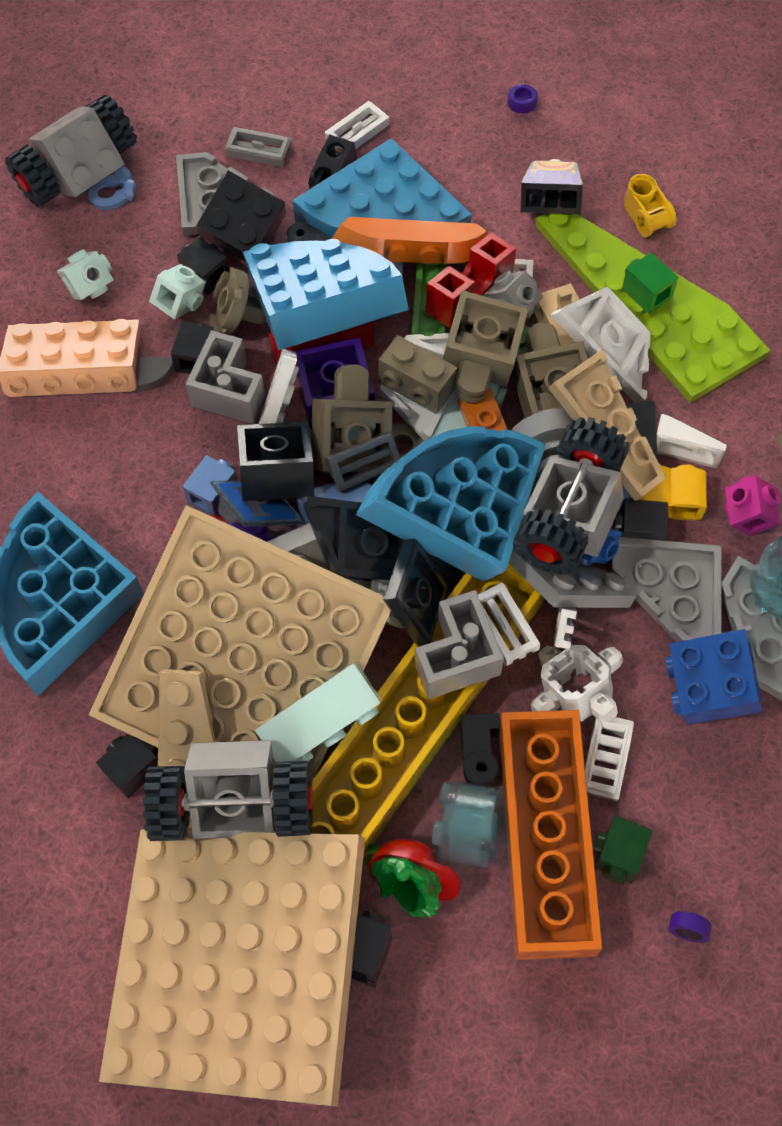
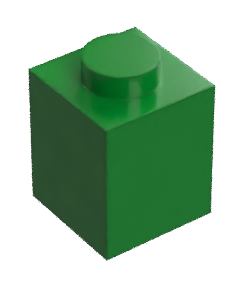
M650 252L641 259L633 260L626 267L622 290L649 314L673 297L678 276Z

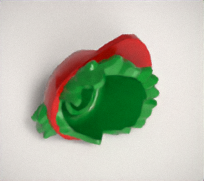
M400 839L387 842L381 847L374 844H369L368 846L369 849L366 852L368 855L364 861L369 864L370 872L379 882L381 897L386 898L393 894L401 908L411 917L419 916L424 918L427 916L431 918L440 909L439 900L449 901L457 897L461 889V880L458 874L449 867L438 864L435 853L422 842L412 839Z

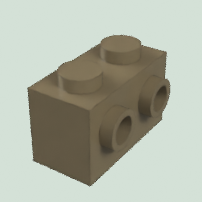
M397 335L379 359L378 383L437 414L455 390L457 367Z

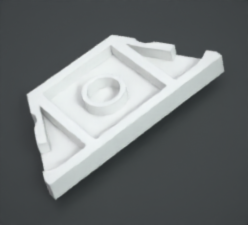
M608 286L552 312L551 317L575 342H584L586 352L590 357L600 350H604L608 358L605 363L611 376L616 375L622 390L635 403L646 400L647 391L642 389V375L649 370L648 349L650 347L651 332Z
M449 333L434 334L432 336H424L422 334L406 335L404 339L443 359ZM382 384L379 390V395L385 401L393 402L392 408L424 441L432 438L450 400L449 397L440 411L435 414Z
M282 349L259 424L283 423L286 406L290 403L299 367L295 366L297 355L294 351Z

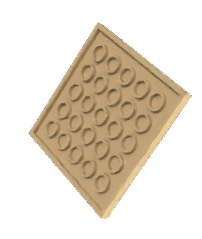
M185 505L88 715L158 748L160 672L164 669L200 671L203 673L213 721L211 723L215 741H261L255 732L258 727L354 662H357L364 672L391 610L384 602L383 595ZM323 742L310 750L314 756L309 760L312 780L316 776L328 750Z
M141 829L99 1082L338 1107L365 838L360 835L310 833V835L277 837L276 833L242 832L227 838L193 839L192 831L187 830L185 840L149 841L147 831Z

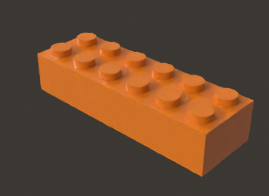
M579 710L501 713L499 742L515 960L597 957L602 950Z

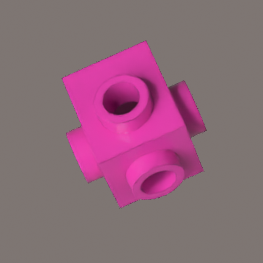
M755 475L741 478L738 483L725 488L727 499L725 511L729 517L730 526L748 536H752L781 525L778 510L780 496L774 485Z

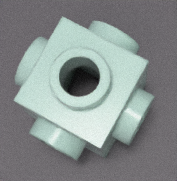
M82 249L68 257L67 259L70 263L57 271L75 300H82L89 295L92 299L102 295L108 290L106 285L114 280L110 274L112 267L103 254L99 255L97 251L86 253Z
M179 264L169 270L162 271L157 276L149 302L175 320L189 311H195L203 301L202 291L206 281L197 276L191 268Z

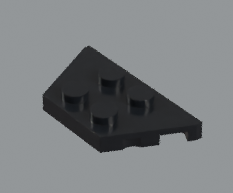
M314 496L302 498V506L329 571L346 579L389 583L404 541L403 539L357 516L356 514L362 502Z

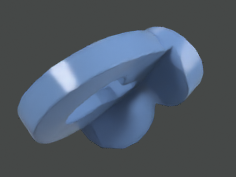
M122 166L114 171L112 175H108L89 188L88 197L90 203L100 210L118 208L127 201H132L135 196L136 183L131 172L125 166ZM103 187H123L115 191V194L110 198L105 199L98 196V191Z

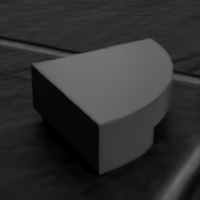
M141 357L138 377L139 391L154 389L156 384L172 375L175 369L172 357Z

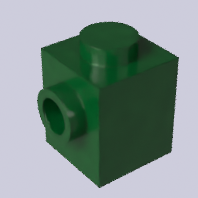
M615 815L609 825L607 834L600 831L593 847V854L598 856L594 868L603 871L602 876L612 882L624 884L626 880L632 883L638 875L653 830Z

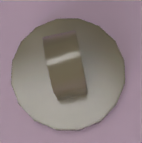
M231 267L230 273L224 271L217 282L212 296V302L217 303L216 314L210 313L209 315L210 326L214 327L216 332L227 335L231 334L237 328L241 319L260 325L265 324L267 321L257 295L248 293L249 280L245 271Z

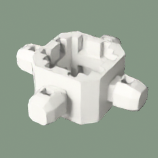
M547 645L539 651L544 692L533 699L531 703L532 712L579 710L580 721H584L592 714L604 722H609L617 716V706L612 699L613 686L611 674L623 662L620 651L615 647H609L594 654L586 645H571L570 649H565L562 652L556 647ZM572 672L577 676L581 673L585 676L591 674L593 681L583 687L584 692L582 694L578 690L573 693L569 690L563 692L561 685L571 679L570 674Z

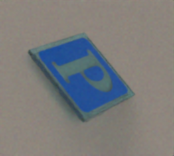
M211 481L210 483L220 496L218 512L227 524L234 523L237 519L243 527L297 525L304 522L286 499H270L261 502L256 500L242 501L241 481Z

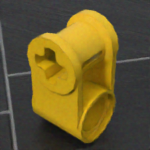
M647 174L633 176L628 184L624 207L636 224L640 234L646 238L651 236L653 231L660 228L674 227L677 221L675 209L670 201L666 199L655 179Z

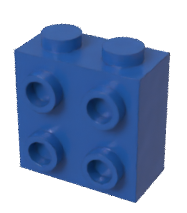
M745 629L669 643L671 656L665 657L666 668L669 678H675L677 688L676 692H671L672 704L675 714H681L687 725L764 712L751 643Z

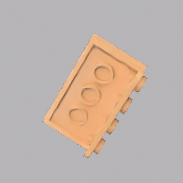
M118 319L115 321L52 322L49 324L21 323L8 325L0 357V383L4 394L8 397L135 391L137 388L135 368L140 339L139 320Z

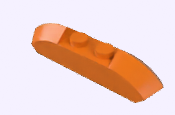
M348 217L340 224L332 239H337L340 243L361 246L380 254L391 262L453 264L468 262L470 249L488 234L485 229L474 223Z

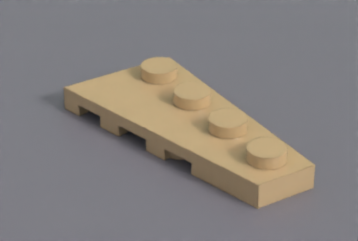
M602 349L554 382L548 389L572 420L577 421L579 417H583L587 422L588 418L591 417L595 418V422L598 424L603 420L607 422L606 427L611 428L614 426L618 429L617 434L623 433L625 435V442H629V452L620 470L621 480L624 488L634 501H637L666 478L646 437H641L635 425L637 418L632 408L626 407L619 392L622 387L616 375L611 376L605 363L608 358Z
M164 669L160 672L158 766L185 767L191 743H215L218 741H215L211 722L213 718L203 673L200 671ZM188 816L189 828H192L191 818Z

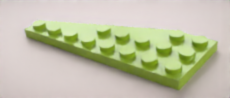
M544 213L536 218L535 226L593 293L608 286L651 332L648 356L689 403L768 358L771 350L725 302L676 274L678 281L673 297L648 314L622 290L626 267L633 260L646 256L645 254L578 214Z

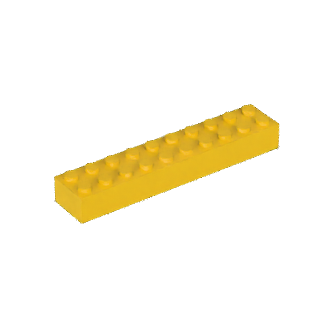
M508 562L505 572L484 582L466 573L447 599L476 590L478 595L503 582L529 624L543 604L544 597ZM494 597V601L518 639L521 633L499 597ZM481 603L510 650L512 648L486 603ZM439 621L437 622L431 643L445 639ZM415 642L377 692L382 699L381 703L375 706L379 713L360 726L356 721L312 780L313 824L311 834L360 835L365 838L363 857L369 849V844H373L460 722L461 715L467 712L488 682V680L428 699L415 666V648L418 647Z

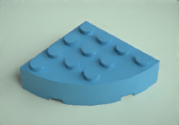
M392 138L292 200L295 223L306 222L331 239L340 224L348 217L471 223L472 214Z
M329 239L326 241H295L274 245L261 243L253 246L251 250L243 252L253 288L278 350L409 310L402 274L392 262L380 254L361 246L340 243L337 239Z
M470 426L443 432L423 441L387 468L368 490L356 515L403 540L416 539L424 551L484 582L505 572L514 547L513 540L520 527L523 512L527 506L546 444L525 434L507 429L497 431L480 426Z
M37 491L19 510L8 527L10 532L6 536L3 545L0 546V646L10 664L38 697L144 596L137 577Z

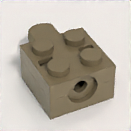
M461 291L443 360L457 367L454 389L456 396L466 403L482 401L486 396L490 382L507 387L514 367L528 308Z
M539 322L528 330L525 339L528 353L516 355L512 369L524 418L549 409H564L548 388L588 359L583 341L560 345L555 327L546 322Z
M356 364L341 366L335 372L334 399H313L311 450L313 469L329 472L330 467L326 464L324 457L385 432H392L393 402L369 400L370 376L368 370L363 366ZM387 443L337 462L338 466L388 447ZM391 455L349 472H364L391 461Z

